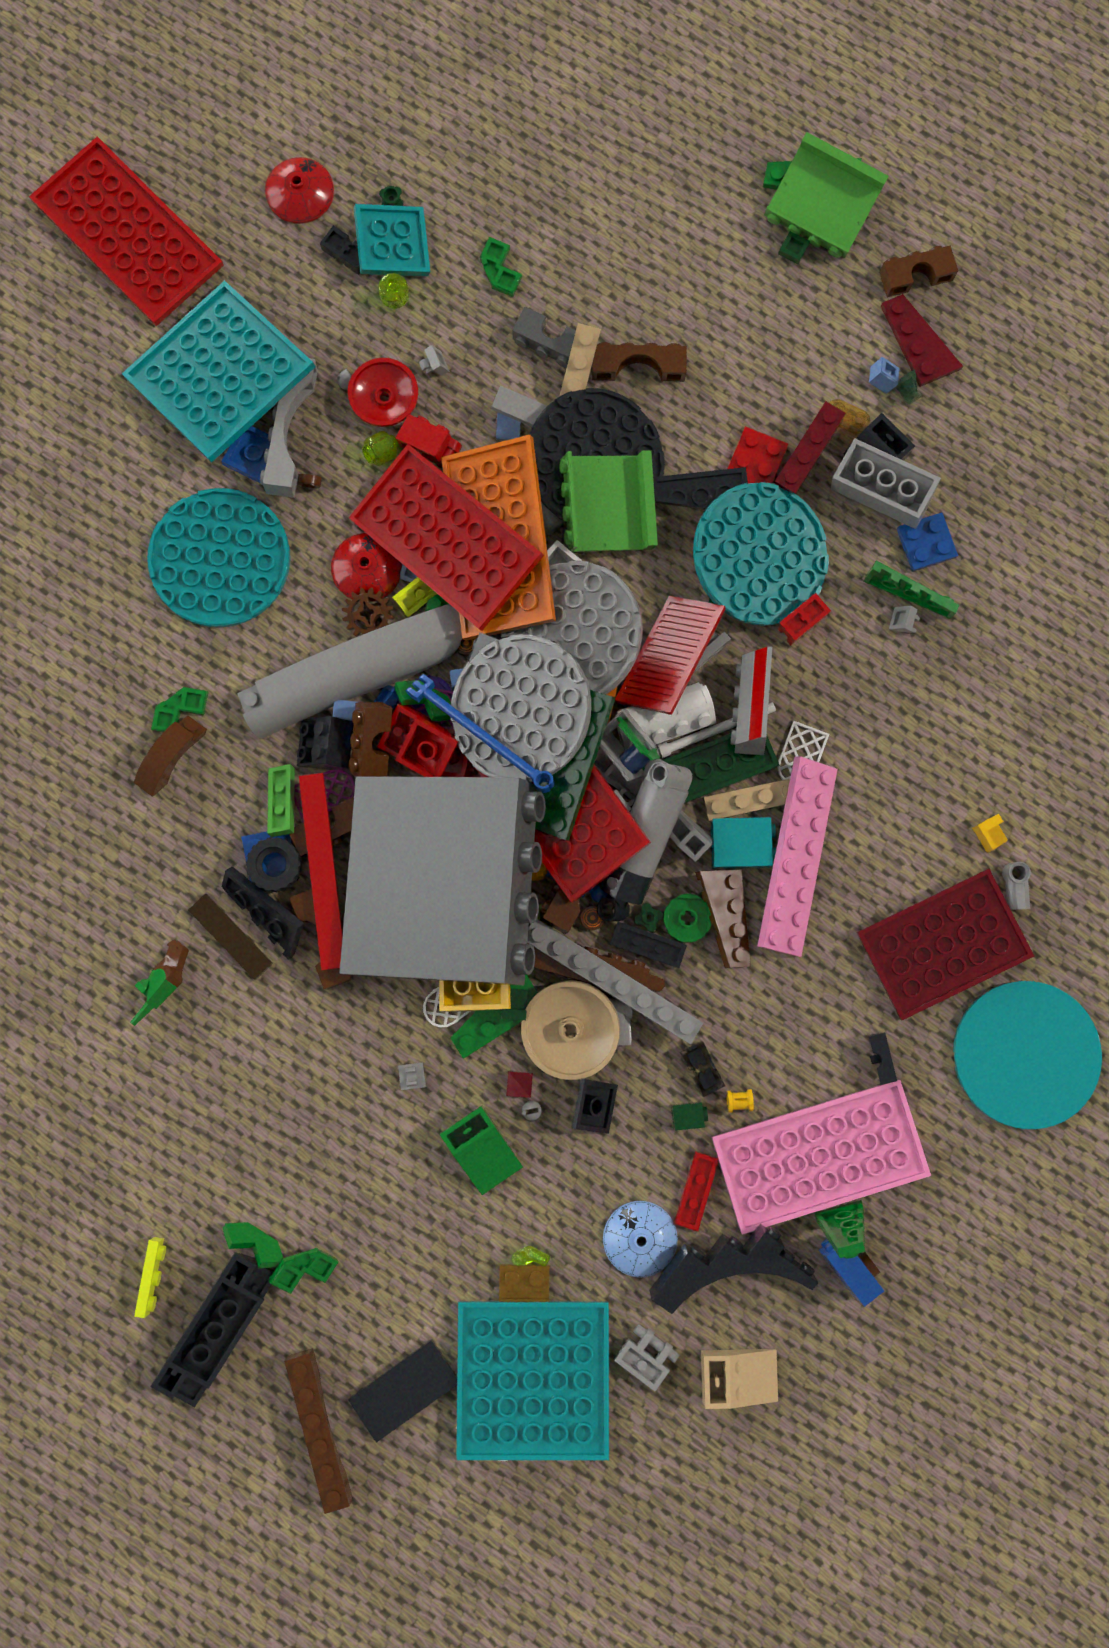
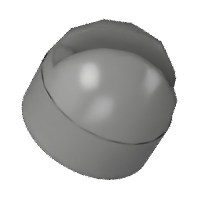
M347 368L337 377L339 387L344 390H348V384L352 376Z
M536 1101L526 1102L522 1107V1114L527 1120H537L541 1115V1106ZM538 1108V1112L526 1114L525 1110Z

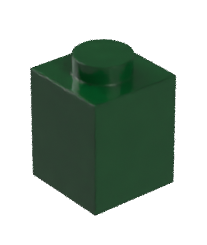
M702 1102L671 1104L673 1129L675 1131L705 1128L704 1122L708 1121V1111L706 1106H702Z

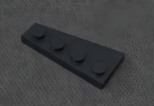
M746 467L653 477L655 503L706 510L718 496L727 490L741 484H748Z
M234 867L225 870L221 886L242 910L246 908L249 911L251 920L257 927L262 925L270 934L267 938L274 945L278 943L285 950L282 954L288 960L295 955L304 923Z

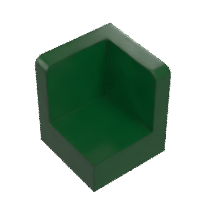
M510 988L511 1009H501V1019L526 1021L527 990Z

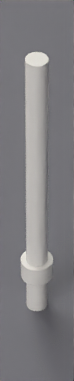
M773 702L768 705V714L776 711ZM733 718L673 742H663L657 745V753L661 758L670 756L673 751L737 727V722H732Z

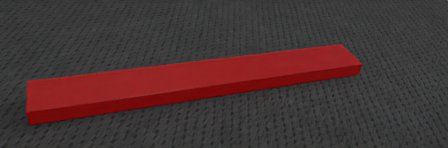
M323 773L299 776L321 970L338 969L341 962L343 929L325 778Z

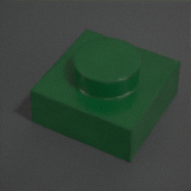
M790 231L778 255L799 264L810 241Z

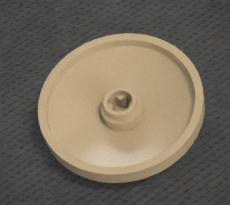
M567 980L556 982L539 991L526 1007V1021L522 1020L521 1024L523 1045L530 1059L545 1073L560 1079L578 1080L599 1072L613 1057L619 1043L620 1022L612 1002L596 987L581 981Z

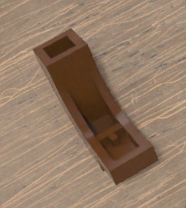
M190 716L185 717L179 723L175 721L146 754L136 773L134 784L152 797L168 784L170 775L179 759L206 734L207 729Z

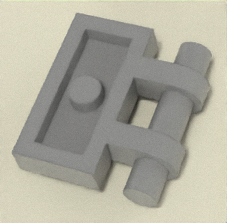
M638 1324L633 1333L640 1337L639 1342L636 1344L628 1338L614 1358V1361L652 1390L656 1391L670 1371L663 1362L668 1358L675 1363L680 1354L672 1349L673 1346L668 1342L664 1343L654 1336L655 1332L651 1329H645ZM648 1344L659 1351L655 1358L644 1350Z

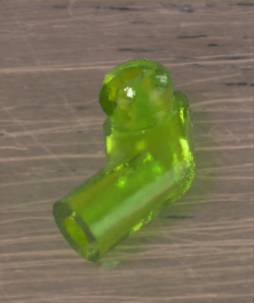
M527 1246L517 1250L512 1255L511 1260L515 1266L536 1262L545 1267L550 1260V1255L533 1246Z

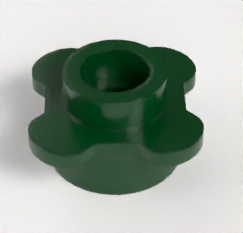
M387 186L381 189L379 192L382 198L381 205L403 206L404 202L400 196L402 194L401 188Z
M645 903L642 905L640 914L635 916V923L641 924L647 928V931L653 932L656 930L658 921L663 918V912L655 910L651 907V904ZM647 915L651 916L650 920L647 919Z

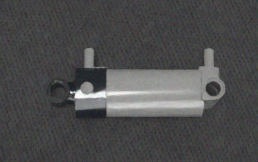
M661 759L650 761L644 766L645 769L642 775L645 777L629 813L649 838L651 844L598 883V887L608 894L607 897L602 898L597 904V914L600 919L613 922L624 921L630 913L629 903L637 905L643 903L653 880V874L688 796V789L692 782V773L688 768L671 765Z

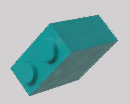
M771 817L713 818L710 821L712 869L770 868L773 866L776 847L772 848V838L776 836L775 823L771 824Z

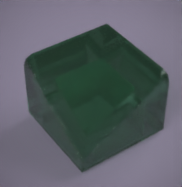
M913 369L901 377L896 389L907 404H912L923 396L917 388L916 372Z

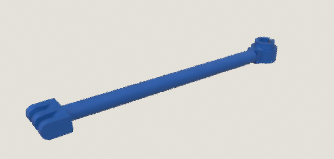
M422 674L419 677L424 685L417 680L412 683L413 687L418 690L417 692L411 687L405 690L418 703L424 697L521 770L531 778L538 792L547 793L554 787L553 776L550 772L534 769L432 691L435 687L434 681L426 675ZM543 782L549 783L546 786H540Z

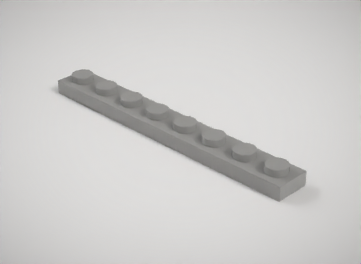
M538 919L528 928L527 943L532 944L533 947L689 1044L693 1042L703 1022Z

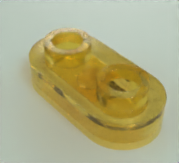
M840 399L829 402L846 413L839 426L840 428L853 434H861L870 424V416L866 411ZM855 418H861L862 423L856 422Z

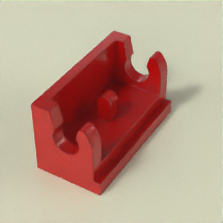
M815 593L779 622L778 630L780 633L784 632L786 634V641L791 646L822 621L831 610Z

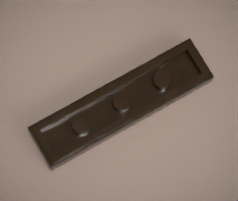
M205 893L188 909L254 980L259 978L273 964L208 894Z

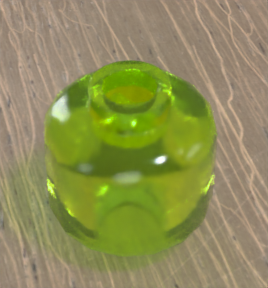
M396 273L386 274L381 278L378 284L381 302L391 309L403 307L409 299V289L405 278Z
M378 431L364 440L362 453L368 463L382 466L397 456L398 442L392 434L389 435L385 431Z

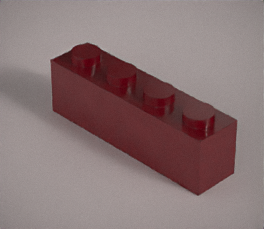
M825 401L775 480V485H779L780 488L797 494L842 423L846 414L844 411Z

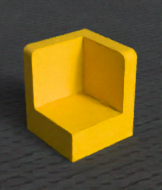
M999 814L972 828L987 853L1008 841L999 824L1004 822Z

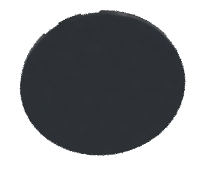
M600 388L570 391L551 402L535 420L529 435L534 440L541 502L559 519L563 520V507L566 506L565 497H562L561 494L564 474L560 473V461L568 451L572 452V456H637L641 451H651L653 477L664 475L665 458L659 439L660 435L652 420H649L640 410L641 408L632 400L619 393Z

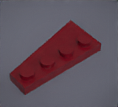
M903 294L881 304L882 311L919 387L960 371L963 368V365Z

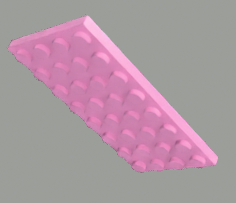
M899 1079L896 1082L878 1085L711 1137L741 1234L755 1231L760 1224L768 1227L931 1176L901 1080Z

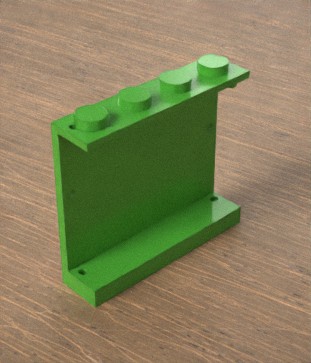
M806 132L769 206H767L764 216L772 224H781L788 228V232L791 231L799 236H804L810 241L811 245L815 247L822 246L828 249L830 255L836 258H845L889 176Z
M568 451L562 457L560 473L564 474V483L561 485L562 497H565L566 504L563 507V520L567 521L564 540L571 552L652 550L658 545L651 451H641L637 456H572V452Z

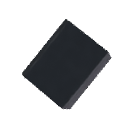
M581 1078L571 1125L572 1129L609 1134L618 1085Z

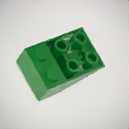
M483 1105L439 1134L481 1195H484L523 1168Z

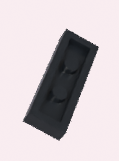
M617 922L610 942L611 946L678 969L687 947L685 944L621 922Z

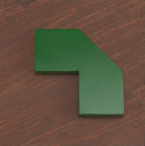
M489 237L480 256V261L492 289L514 297L522 279V274L503 266L510 251V245Z
M416 680L398 681L395 683L394 688L401 705L424 704L432 722L451 720L449 715L425 697L418 703L406 693L405 690L408 687H411L416 692L418 691L412 685ZM434 688L432 689L433 692L451 705L447 695Z
M187 687L181 688L175 695L155 707L151 730L163 733L175 721L179 723L181 712L204 715L209 692Z
M249 1222L225 1223L223 1232L229 1249L252 1248L258 1268L278 1266L283 1255L277 1240Z
M314 1248L282 1258L269 1278V1282L291 1294L304 1273L326 1283L339 1261L326 1252Z

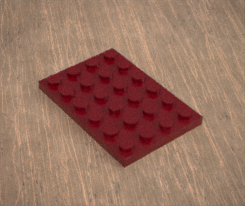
M986 869L856 932L901 1021L1035 957L990 869Z

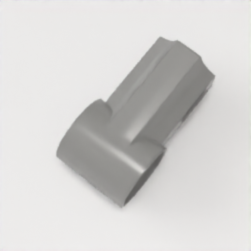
M1024 862L1009 863L1002 870V876L1006 884L1007 904L1011 910L1030 909L1028 879L1030 878L1031 871ZM1014 867L1020 870V877L1018 879H1015L1012 875Z
M608 997L616 1009L620 1022L618 1046L631 1045L630 1019H632V1008L615 997Z

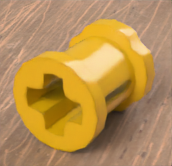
M747 1089V1092L732 1093L731 1090L726 1091L728 1113H732L733 1110L748 1109L749 1112L754 1110L752 1089Z

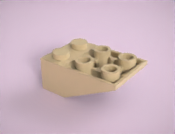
M776 1349L701 1350L702 1402L705 1409H731L778 1402Z

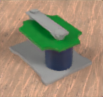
M621 709V712L607 724L600 747L627 781L645 777L642 775L644 772L642 768L650 761L660 758L654 742L642 730L627 709ZM617 726L621 728L633 743L626 750L612 733Z

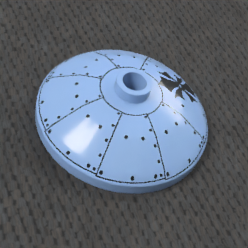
M633 1201L620 1206L611 1214L604 1228L603 1244L608 1259L619 1271L629 1276L648 1277L659 1273L671 1262L677 1249V1230L673 1220L663 1208L651 1202ZM639 1237H644L646 1239V1243L644 1245L637 1244V1239Z

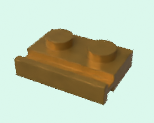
M500 1264L499 1302H549L550 1265Z

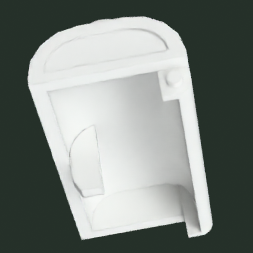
M699 682L685 688L672 715L633 706L625 708L655 745L716 724L715 709L708 688ZM617 726L620 743L626 750L633 743L621 728Z

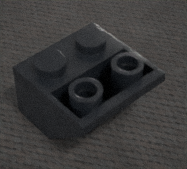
M883 413L873 420L856 438L903 461L911 454L915 447Z
M333 716L302 720L299 729L300 739L297 750V767L328 770L349 769L353 721Z

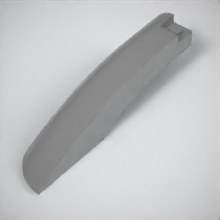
M450 604L417 614L343 642L256 681V685L237 693L245 712L242 715L247 725L258 738L262 739L333 707L335 701L351 700L387 685L403 681L448 659L461 644L462 634L459 612Z

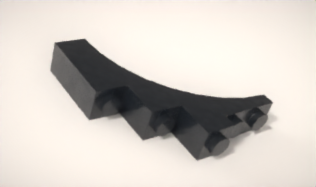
M760 1224L744 1246L737 1238L733 1236L728 1238L722 1233L706 1256L698 1247L693 1246L691 1248L684 1243L649 1291L653 1302L673 1314L687 1298L699 1289L717 1280L739 1274L761 1273L778 1275L796 1281L811 1290L815 1288L818 1281L814 1275L815 1270L805 1262L800 1264L794 1260L795 1256L784 1248L780 1239L781 1234L771 1226L767 1229Z

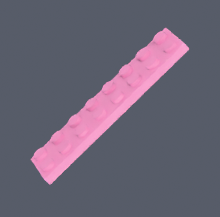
M801 756L794 757L757 947L796 957L802 956L838 770Z

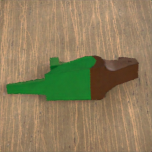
M178 940L170 941L167 944L169 948L164 959L153 968L147 979H142L135 985L147 997V1001L130 1023L135 1026L153 1008L157 1009L182 984V971L189 949Z

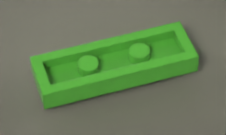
M291 764L269 768L267 834L271 837L294 833L295 768Z

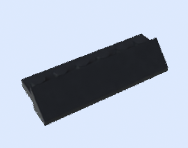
M234 1252L150 1387L171 1399L176 1397L195 1408L205 1390L210 1388L263 1303L264 1296L272 1285L269 1282V1278L274 1270L258 1268L255 1257Z

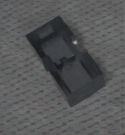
M333 225L320 242L322 251L334 259H339L347 268L359 275L360 265L357 241L355 240L352 244L349 235Z
M880 1032L867 1035L869 1036L872 1052L876 1053L870 1056L871 1064L881 1062V1065L877 1067L880 1083L877 1085L896 1082L897 1077L886 1033Z
M701 1041V1042L703 1043V1045H704V1047H705V1049H706V1051H707L709 1057H710L709 1060H710V1063H711L712 1067L714 1068L715 1071H717V1073H718V1075H719V1077H720V1079H721V1081H722V1083H723V1085H724V1086H722V1087H720V1088L716 1087V1088H714V1089L708 1091L709 1093L706 1094V1095H704V1096L702 1095V1097H705V1096H707V1095H709V1094H711V1093H713V1092H715V1091H717V1090H719V1089L725 1087V1084H724V1082H723V1080H722V1078H721V1076H720L718 1070L716 1069V1067H715V1065H714V1063H713V1061H712V1059H711V1056H710V1054H709V1052H708V1050H707V1048H706L704 1042ZM695 1044V1045H693V1046H691V1047H689V1048H687V1049H685V1050L690 1051V1050L696 1048V1047H697V1044ZM700 1048L687 1054L692 1066L696 1067V1069L699 1068L698 1065L700 1064L703 1066L708 1064ZM710 1067L705 1069V1073L699 1072V1076L697 1074L693 1078L695 1081V1078L699 1077L704 1090L717 1084Z

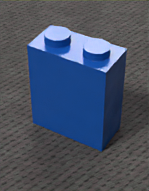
M827 1238L821 1243L822 1247L818 1251L853 1297L864 1307L884 1292L883 1288L858 1256L850 1259L839 1258Z

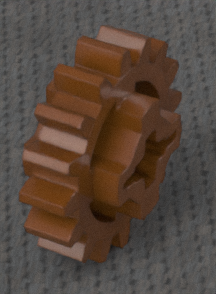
M360 588V595L352 592L351 594L354 599L352 601L349 599L345 600L349 606L348 608H342V611L347 613V616L342 619L344 622L350 623L346 627L347 630L355 629L354 636L357 637L360 633L363 635L390 625L388 620H394L395 617L389 614L390 611L394 610V607L387 606L390 599L388 597L382 599L383 592L379 591L375 595L373 588H370L368 593L363 588ZM369 598L376 599L382 606H373ZM360 601L358 610L353 612L355 605ZM367 607L369 610L374 611V614L370 615V621L363 616L366 613ZM384 616L382 622L377 626L376 622L379 617ZM363 621L367 630L361 629L355 622Z

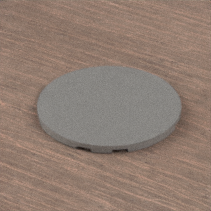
M570 561L550 565L556 621L501 633V638L504 639L512 635L521 634L533 635L558 644L578 662L585 674L589 689L602 694H608L628 675L641 647L643 626L638 602L625 582L603 566L587 561Z
M512 635L498 641L495 640L479 650V653L462 670L456 682L451 705L534 769L548 771L552 775L561 770L575 756L585 739L591 718L590 689L585 674L578 662L558 644L533 635ZM451 718L455 731L454 737L459 741L458 746L477 770L488 777L521 778L530 783L533 782L530 777Z

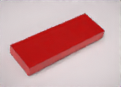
M695 1151L674 1224L695 1231L699 1230L719 1162L718 1158Z

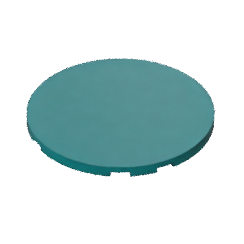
M771 483L741 484L718 496L701 516L693 542L695 570L708 597L714 604L724 605L726 608L724 613L752 625L779 624L813 594L817 593L819 595L829 565V555L827 554L825 542L827 540L826 535L814 511L798 495Z
M229 488L201 490L187 498H182L172 505L161 521H158L148 546L149 576L161 600L174 613L189 622L218 628L245 623L270 607L281 593L290 568L288 538L275 513L256 497Z
M1017 981L992 988L978 997L969 1006L959 1022L954 1038L955 1071L961 1087H963L970 1101L981 1112L1007 1126L1021 1129H1042L1062 1123L1075 1115L1087 1103L1099 1081L1102 1066V1049L1097 1029L1089 1014L1073 997L1052 985L1035 981Z

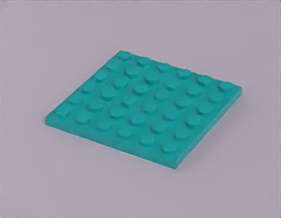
M224 280L129 366L122 375L212 463L316 366L313 361Z
M458 1301L456 1460H609L608 1301Z

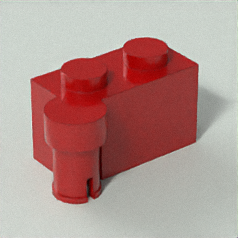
M408 414L395 437L401 448L404 449L409 444L427 460L434 461L440 468H442L441 457L459 453L462 448L461 443L451 437L450 431L440 424L437 426L432 425L426 418L419 415L414 417Z

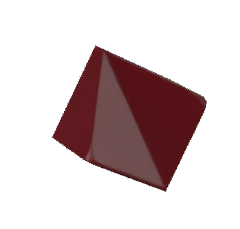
M508 1071L506 1096L531 1098L533 1073Z

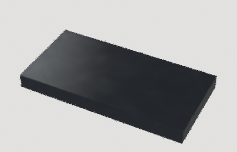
M431 1339L352 1395L348 1401L377 1443L457 1385V1376Z

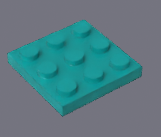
M355 204L354 217L360 274L429 276L431 271L423 207Z

